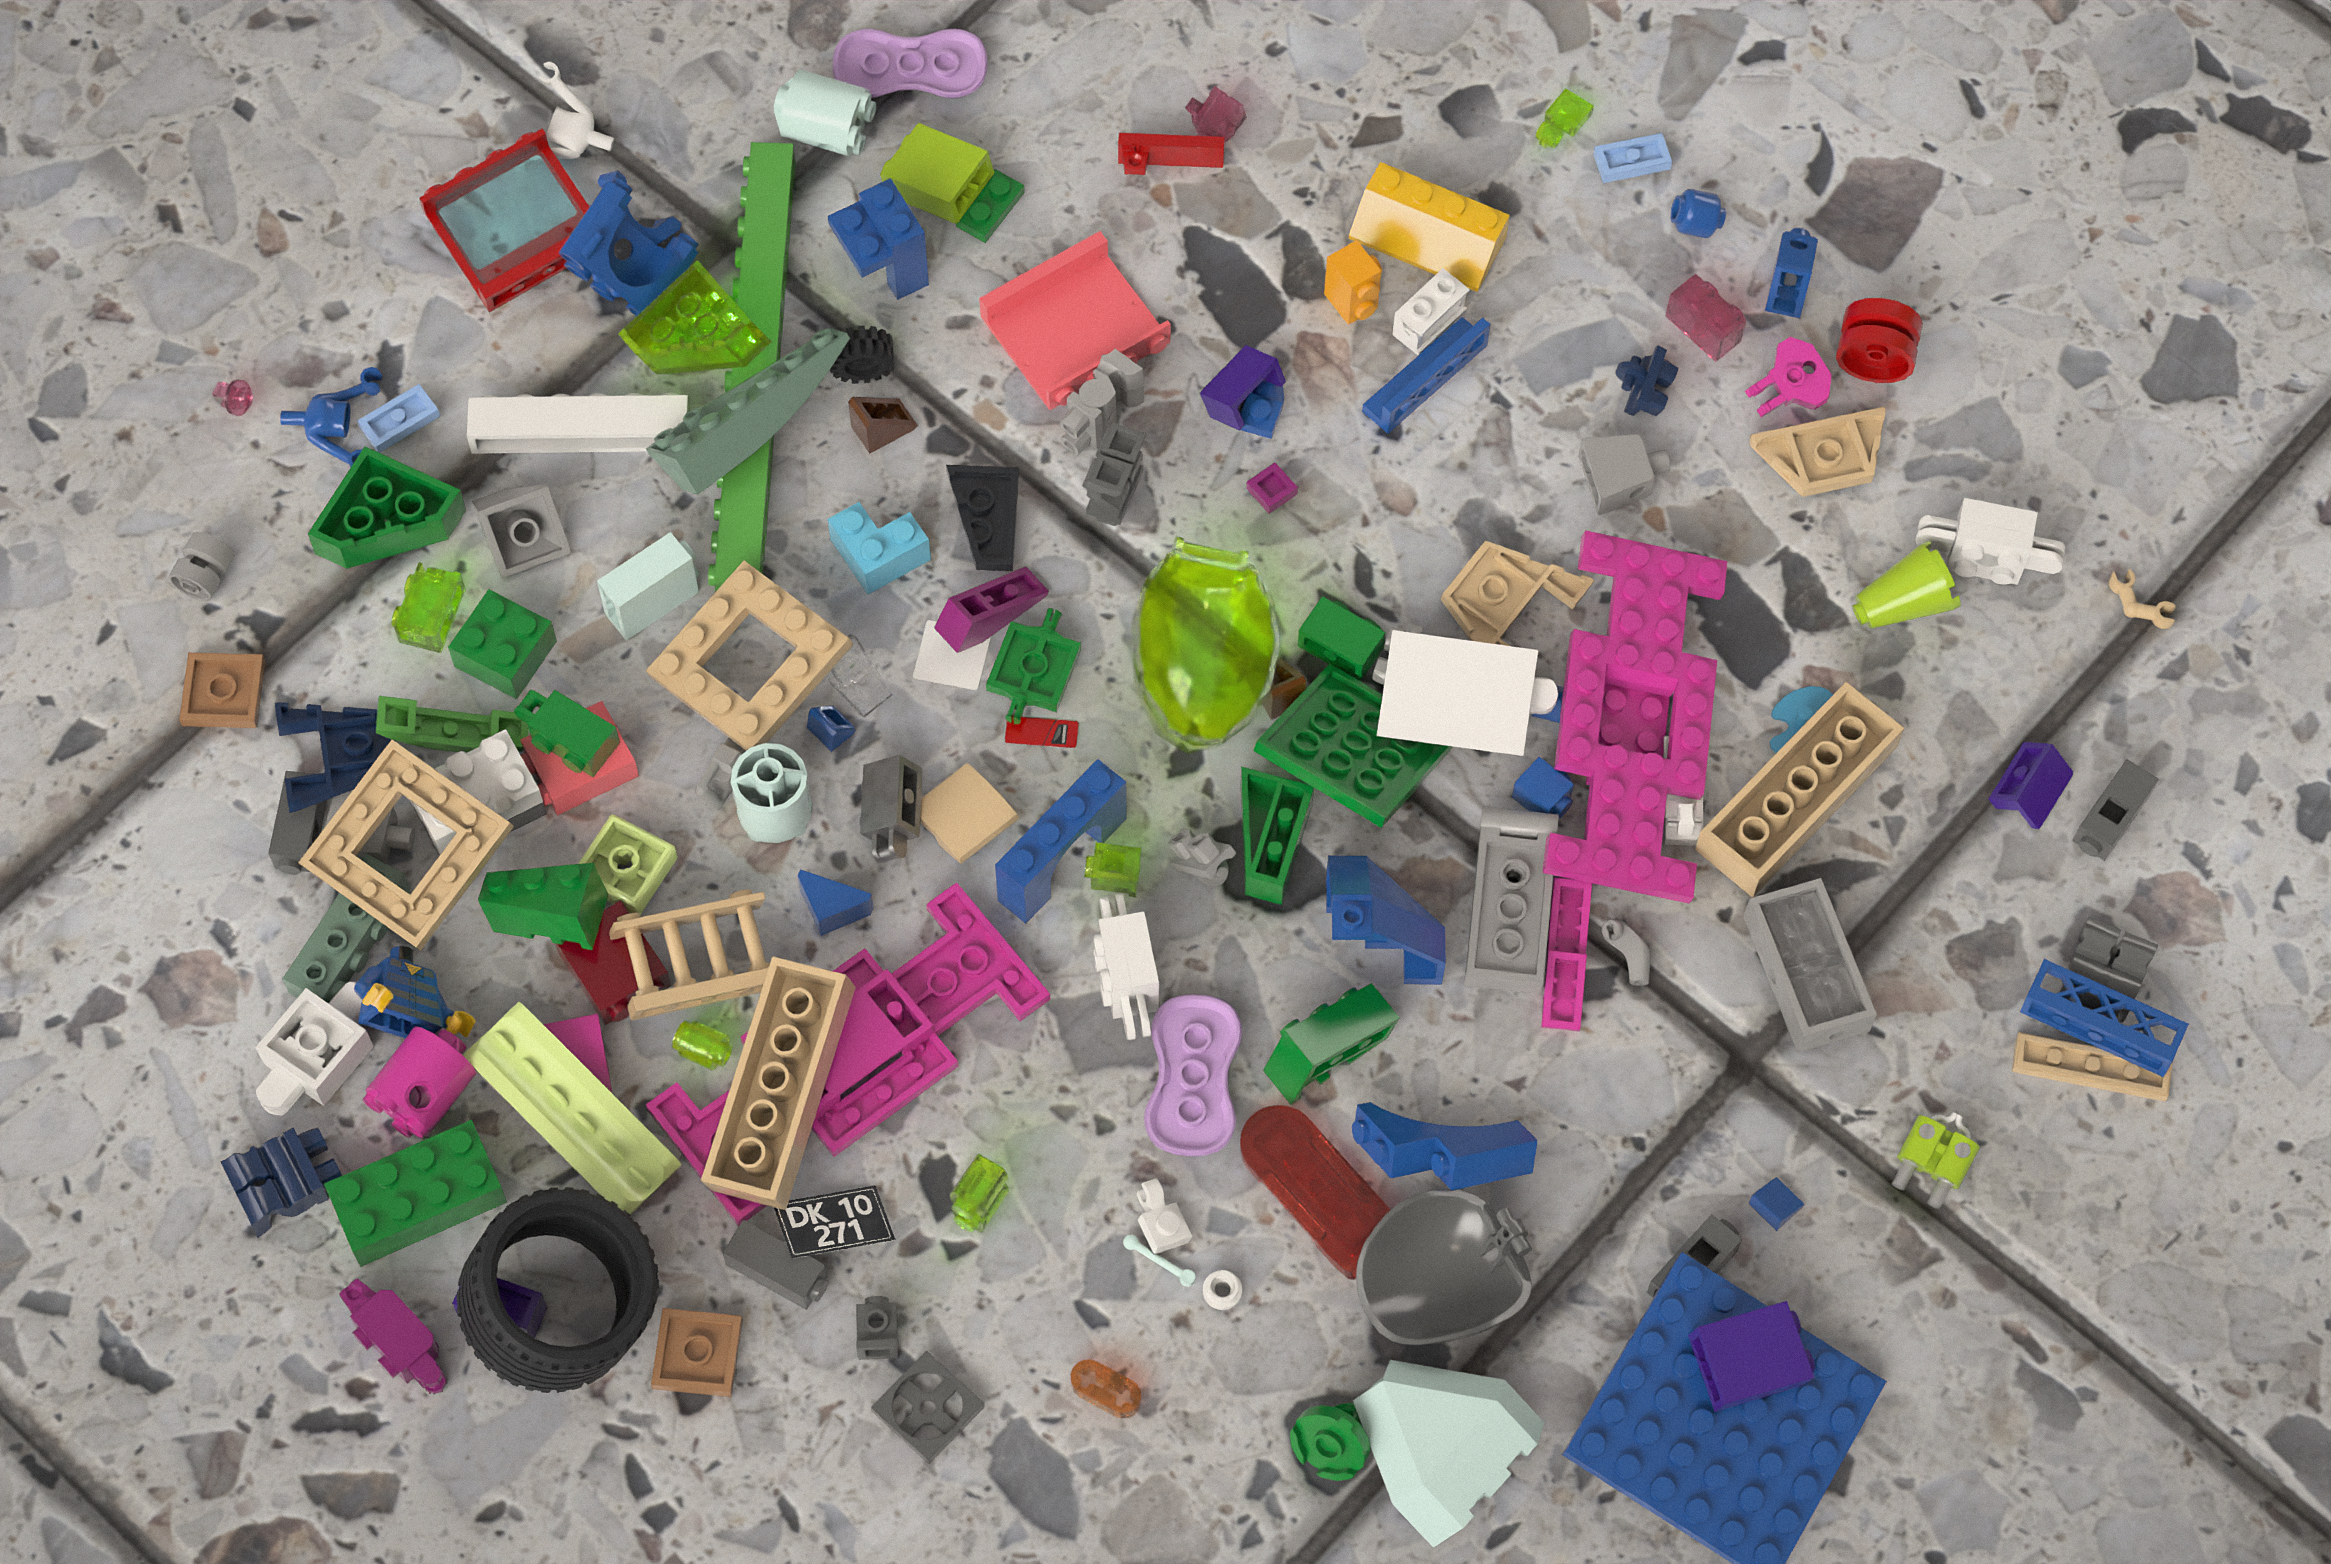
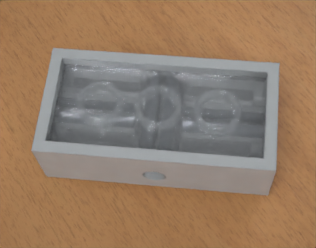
M1819 878L1750 898L1743 917L1797 1053L1870 1032L1877 1014L1822 879Z

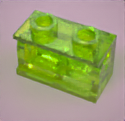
M418 563L414 575L409 574L405 582V598L403 603L395 608L392 615L391 625L395 629L399 643L437 653L442 652L466 591L461 573L432 567L427 568L425 573L423 564Z

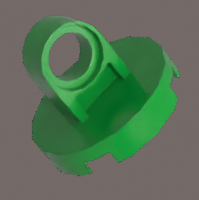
M1341 1403L1333 1407L1326 1405L1309 1407L1299 1415L1290 1432L1291 1447L1297 1459L1303 1465L1308 1461L1312 1466L1318 1468L1319 1470L1316 1474L1325 1479L1335 1481L1351 1479L1358 1470L1363 1468L1370 1454L1369 1438L1353 1403Z

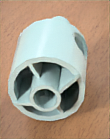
M799 69L793 78L779 88L774 103V113L782 137L846 156H851L852 154L860 156L866 140V136L862 135L866 122L871 123L873 120L876 102L871 101L872 95L869 89Z
M764 743L749 748L739 756L732 768L731 787L741 827L747 832L748 837L756 842L781 843L803 835L807 829L812 812L808 775L803 760L794 750L781 744Z

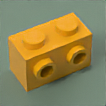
M1357 240L1327 256L1324 295L1348 325L1358 319L1365 320L1376 311L1380 292L1382 267L1378 259L1372 254L1368 255Z

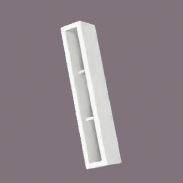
M672 392L662 395L629 393L625 396H607L601 393L589 396L556 394L552 397H534L529 394H521L516 397L483 395L478 398H469L467 439L472 454L647 451L646 448L655 442L654 438L660 432L669 428L673 429L683 422V416L690 411L688 395H679Z

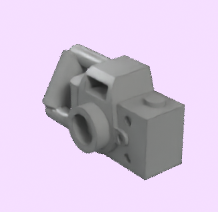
M729 737L724 744L720 743L712 756L710 765L695 789L696 795L711 811L720 810L729 794L733 792L731 787L732 768L739 756L746 752L745 749ZM712 789H714V790H716V791H718V792H720V793L717 795Z

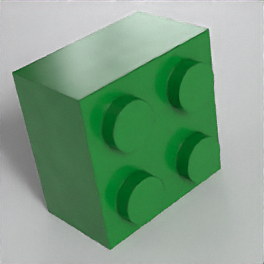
M488 589L454 637L448 649L455 668L517 700L556 644L557 639L552 621Z

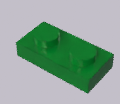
M994 169V175L956 224L957 228L984 243L989 240L1025 193L1023 184Z

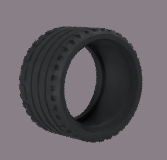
M554 1187L549 1188V1190L541 1189L534 1191L531 1196L526 1194L507 1205L503 1210L504 1212H499L490 1222L469 1254L458 1281L460 1289L456 1293L457 1315L461 1317L460 1327L461 1331L464 1332L468 1346L472 1345L475 1350L474 1355L484 1363V1366L489 1371L492 1369L497 1373V1377L509 1381L510 1384L516 1387L519 1385L525 1386V1390L541 1391V1393H549L551 1390H556L559 1393L566 1390L579 1389L583 1383L589 1385L603 1377L638 1340L647 1327V1322L651 1319L655 1304L657 1303L658 1295L655 1293L659 1288L657 1275L659 1271L658 1265L654 1263L655 1253L649 1245L650 1241L647 1235H643L638 1222H634L626 1210L622 1211L618 1208L617 1203L604 1199V1196L600 1194L593 1195L588 1190L581 1189L580 1191L572 1187H565L564 1190ZM544 1235L564 1237L580 1243L590 1250L606 1267L614 1285L616 1311L610 1332L591 1343L571 1347L550 1345L534 1339L524 1332L507 1314L500 1299L497 1271L501 1254L517 1242L530 1237Z

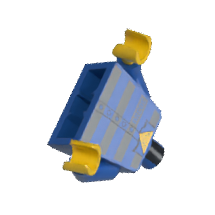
M407 946L392 948L390 957L385 958L377 966L369 967L354 985L355 993L362 999L358 1023L402 1038H406L414 1027L423 1028L433 1034L444 1028L454 1035L459 1032L463 1037H468L476 1022L475 1018L464 1011L454 1012L447 1007L438 989L436 974L431 969L413 964V950Z

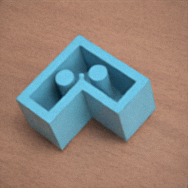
M857 502L827 519L831 542L867 594L876 591L931 560L929 539L910 512L878 529L861 503Z

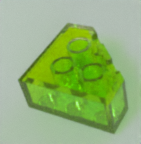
M698 260L618 333L630 349L657 375L746 367L772 343L722 284Z

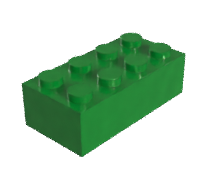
M472 1120L324 1184L360 1267L508 1203Z

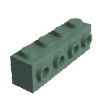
M368 854L364 855L362 858L363 862L410 894V886L405 873ZM339 893L282 978L288 992L298 998L307 988L329 1003L338 991L350 981L354 973H359L365 967L370 949L376 941H381L389 928Z

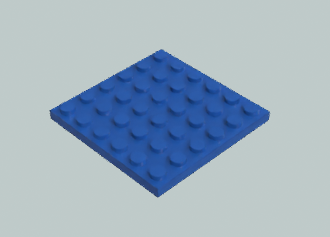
M1681 1252L1562 1455L1732 1564H1785L1887 1381L1801 1327L1799 1336L1804 1349L1807 1348L1812 1354L1815 1364L1813 1372L1815 1378L1804 1386L1715 1412L1688 1335L1699 1326L1764 1308L1767 1305Z

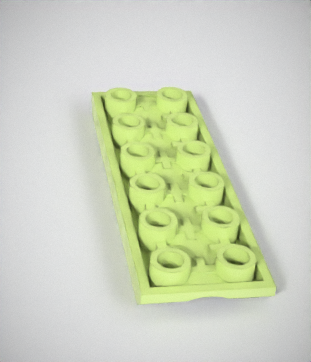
M520 1002L513 1006L486 1034L463 1054L474 1069L598 1194L604 1196V1199L610 1202L617 1203L618 1208L622 1211L626 1210L631 1215L682 1166L680 1161Z

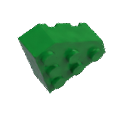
M364 446L309 530L308 536L316 555L348 569L448 540L465 514L466 507L460 489Z

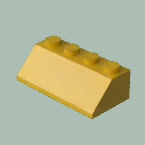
M1380 162L1364 191L1349 233V239L1357 240L1362 245L1435 275L1444 268L1467 288L1478 292L1507 238L1510 215Z

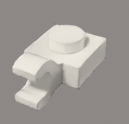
M1157 1178L1143 1182L1142 1187L1144 1190L1138 1191L1137 1197L1145 1213L1140 1215L1138 1222L1153 1254L1189 1243L1192 1234L1177 1203L1165 1205L1163 1189Z

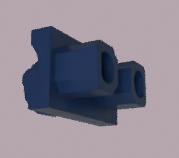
M1657 345L1651 356H1645L1642 359L1638 356H1632L1630 362L1624 361L1618 364L1615 373L1618 379L1623 381L1621 388L1625 391H1631L1624 409L1625 413L1634 416L1642 410L1657 416L1665 409L1668 395L1654 389L1655 383L1668 388L1676 378L1679 369L1664 359L1667 349Z

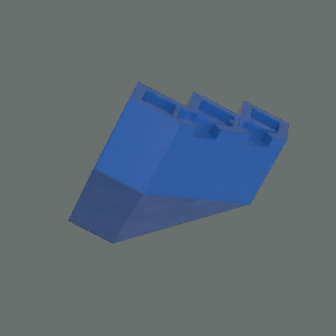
M1328 855L1326 913H1332V940H1365V949H1403L1404 984L1442 985L1446 965L1445 927L1367 856Z

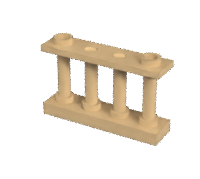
M750 889L740 890L730 894V899L640 917V913H630L618 917V922L613 923L610 929V939L626 937L639 989L636 991V996L631 998L627 1006L631 1021L761 993L770 962L765 960L753 910L760 909L765 900L764 892L752 894ZM738 913L751 967L748 968V972L734 975L733 970L728 969L716 918ZM700 921L714 974L711 976V980L697 983L695 978H691L678 926ZM663 929L676 983L673 984L674 988L659 991L658 986L653 984L641 934Z

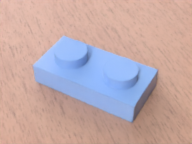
M1662 133L1595 146L1593 153L1603 183L1670 170L1672 165Z
M418 384L357 420L359 428L375 450L380 453L440 417V413L421 385Z

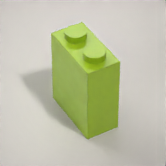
M918 123L912 132L904 137L901 146L893 157L885 162L880 176L882 182L891 178L907 204L957 224L995 172L987 150Z

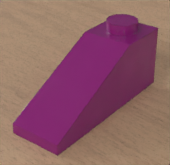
M1025 566L948 598L934 629L956 653L962 652L989 639L1011 621L1048 595L1049 590Z

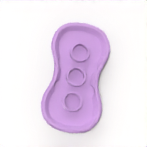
M861 29L845 35L837 44L833 55L834 78L848 84L869 89L872 95L871 98L903 90L924 91L944 98H960L977 90L983 83L987 72V52L983 42L976 35L961 29H946L920 37H901L881 30Z
M1196 994L1176 996L1168 999L1159 1007L1152 1021L1151 1034L1159 1060V1076L1156 1087L1145 1109L1144 1124L1150 1140L1158 1148L1166 1152L1182 1156L1209 1155L1218 1152L1226 1146L1235 1129L1236 1116L1228 1090V1071L1240 1045L1242 1025L1236 1010L1222 999Z

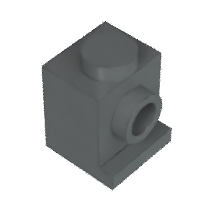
M870 1296L865 1298V1304H856V1348L859 1360L899 1358L897 1304L889 1303V1298L885 1296ZM870 1321H884L883 1325L879 1328H873L869 1325Z

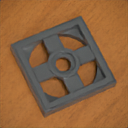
M925 1351L871 1406V1412L930 1464L979 1414L985 1405L983 1401L928 1351ZM921 1374H937L943 1380L932 1393H923L912 1383ZM955 1392L962 1397L963 1403L962 1413L957 1423L944 1412V1404ZM899 1394L912 1405V1413L900 1425L896 1422L893 1415V1401ZM925 1401L933 1402L936 1406L935 1412L931 1415L922 1414L920 1411L921 1404ZM923 1425H934L944 1434L935 1439H918L913 1437Z

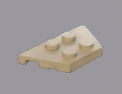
M1879 407L1751 434L1749 443L1802 497L1871 483L1875 473L1886 410L1885 407Z

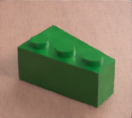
M1241 766L1240 792L1245 895L1282 905L1313 806L1314 787Z
M593 862L486 872L478 902L493 932L529 939L539 935L550 937L552 943L562 945L566 940L580 943L583 949L593 950L608 893Z
M1372 983L1359 990L1356 987L1351 988L1336 1003L1330 1006L1324 1003L1317 1007L1305 1020L1300 1022L1299 1019H1295L1284 1026L1280 1031L1282 1037L1263 1071L1288 1103L1293 1105L1301 1099L1300 1094L1304 1087L1315 1079L1320 1085L1330 1079L1327 1071L1345 1061L1350 1065L1386 1040L1400 1017Z

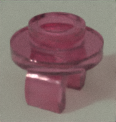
M236 379L230 384L218 382L212 392L213 397L223 398L220 405L226 408L229 414L234 416L245 414L253 402L251 388L244 380Z

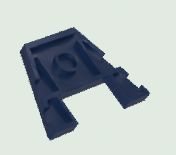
M275 703L279 736L319 731L325 770L324 773L285 778L289 813L302 810L355 789L386 746L393 740L376 733L377 709L344 707L343 712L322 711L321 705L307 704L306 709L290 708L289 703Z

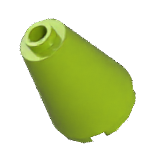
M1930 541L1920 544L1855 595L1857 603L1852 605V609L1860 625L1867 623L1873 629L1953 611L1961 606L1960 597L1952 598L1949 590L1955 586L1953 578L1938 550L1935 549L1930 552L1932 545Z

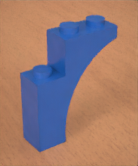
M1372 1102L1357 1105L1355 1121L1352 1124V1135L1355 1142L1368 1153L1373 1161L1390 1178L1432 1170L1452 1191L1533 1173L1538 1140L1518 1120L1484 1126H1447L1409 1119L1380 1108Z

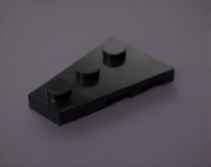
M946 465V472L976 570L1013 571L1019 467Z

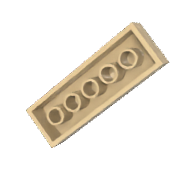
M1845 682L1700 831L1695 851L1753 898L1898 747L1905 728L1849 683Z
M772 956L701 1178V1182L712 1191L786 1210L856 988L845 974Z

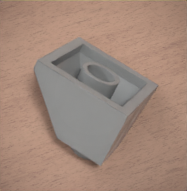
M547 485L506 488L472 501L502 579L571 554Z

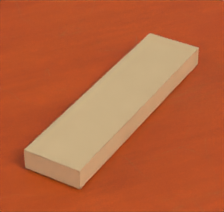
M2018 1032L2011 1072L2166 1102L2169 1097L2172 1063L2165 1076L2162 1077L2095 1046Z

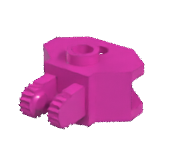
M1789 337L1777 345L1774 368L1768 372L1765 378L1745 390L1748 398L1756 397L1766 388L1773 385L1779 396L1760 405V408L1757 409L1760 417L1767 415L1783 404L1788 406L1794 403L1811 410H1816L1827 403L1832 374L1813 344ZM1810 366L1814 372L1808 374L1803 370V367Z

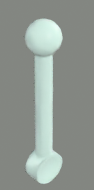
M1127 1235L1124 1238L1123 1244L1126 1249H1135L1179 1277V1281L1183 1286L1189 1287L1194 1284L1196 1276L1192 1270H1182L1158 1254H1153L1152 1250L1139 1243L1135 1235Z

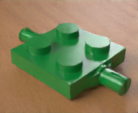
M1053 608L1047 609L1041 627L1025 626L1013 621L1010 622L986 683V691L1005 696L1012 701L1005 716V719L1012 723L1014 718V724H1020L1026 706H1037L1056 713L1058 711L1080 654L1081 642L1064 638L1055 631L1062 617V613L1057 609L1055 613Z

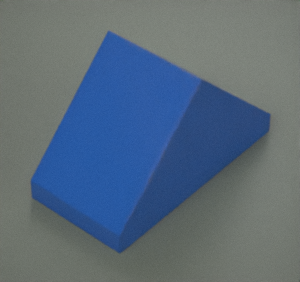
M800 869L798 873L800 892L821 936L871 915L874 909L871 893Z

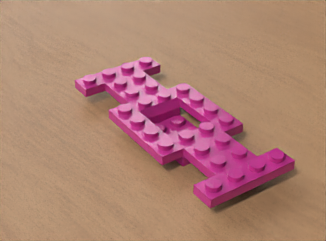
M1585 530L1581 536L1578 569L1613 577L1607 636L1573 629L1570 634L1554 770L1586 776V785H1590L1585 832L1584 839L1549 833L1546 838L1542 873L1689 904L1694 898L1697 863L1661 856L1667 794L1700 800L1704 795L1717 660L1682 652L1688 593L1717 600L1722 598L1725 590L1727 561ZM1674 692L1666 759L1663 758L1664 736H1666L1669 698Z
M957 882L926 904L927 911L946 932V935L893 973H890L888 969L883 971L865 948L833 970V972L845 974L856 987L811 1128L833 1157L837 1156L959 1067L958 1060L938 1036L988 999L997 994L1019 1021H1022L1051 1000L1047 989ZM748 1032L740 1037L743 1045L745 1044ZM901 1051L903 1056L841 1100L840 1095ZM676 1082L645 1106L690 1166L702 1178L730 1090L702 1110H699ZM709 1189L738 1226H740L743 1220H749L768 1206Z

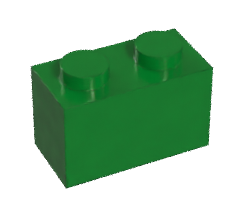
M1322 596L1299 628L1297 646L1327 664H1332L1357 680L1362 681L1384 649L1386 632L1373 620H1363L1351 613L1343 603L1330 601Z

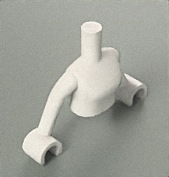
M552 62L544 63V67L554 70L555 75L551 79L539 77L541 82L546 86H553L574 110L579 112H569L558 106L555 109L547 131V140L563 147L551 148L557 159H576L580 157V154L584 152L589 144L611 151L615 138L594 131L593 112L560 79L561 75L558 67ZM534 157L513 170L523 172L529 168L530 162L542 161V159Z

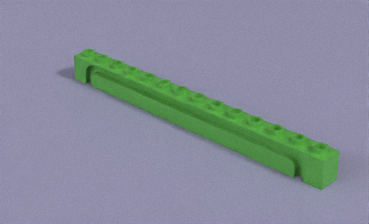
M751 142L750 156H744L743 177H748L747 186H741L740 204L742 208H745V216H739L738 238H743L742 247H736L735 267L740 268V278H733V299H738L737 309L731 308L730 329L735 330L734 340H728L727 358L728 361H732V371L725 372V393L775 363L781 357L793 205L792 192L796 167L793 143ZM774 435L755 453L717 480V488H722L721 499H715L714 520L719 521L718 531H712L711 552L716 553V564H709L708 584L709 586H715V592L743 561H746L763 574Z

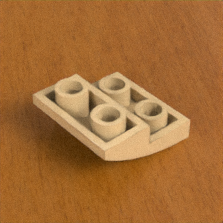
M968 763L921 798L920 823L936 837L939 846L960 864L1019 819L1017 813L1008 802Z

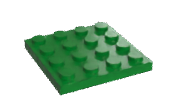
M1329 664L1256 741L1253 751L1382 828L1450 752L1453 746L1377 736L1383 694L1334 665Z

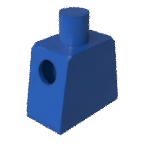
M1794 228L1790 232L1786 231L1782 234L1765 307L1767 312L1800 318L1818 243V239L1812 237L1809 231L1804 228ZM1786 273L1797 276L1796 285L1787 286L1784 284Z

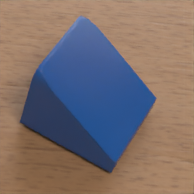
M1777 1177L1757 1190L1749 1201V1205L1776 1231L1805 1205Z

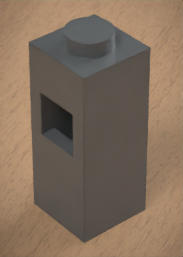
M2126 759L2079 826L2072 841L2077 843L2084 853L2093 857H2099L2105 861L2151 796L2159 779Z
M285 771L268 854L275 869L286 874L297 875L301 871L310 872L298 862L321 833L327 800L289 813L285 778L315 773Z
M1711 1214L1651 1280L1647 1293L1651 1297L1655 1296L1681 1252L1718 1274L1739 1249L1742 1239L1738 1236L1737 1229L1727 1220H1718Z
M745 1220L742 1221L722 1252L725 1264L728 1267L805 1310L808 1309L813 1300L818 1302L822 1298L829 1284V1281L826 1280L827 1273L823 1263L810 1256L791 1259L785 1242Z

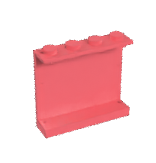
M1101 231L979 298L980 317L1049 410L1059 405H1067V398L1073 391L1079 394L1082 384L1094 379L1093 371L1097 369L1102 355L1109 354L1114 349H1117L1137 363L1138 360L1149 354L1161 352L1170 343L1171 324L1168 320L1162 324L1158 323L1108 257V240Z

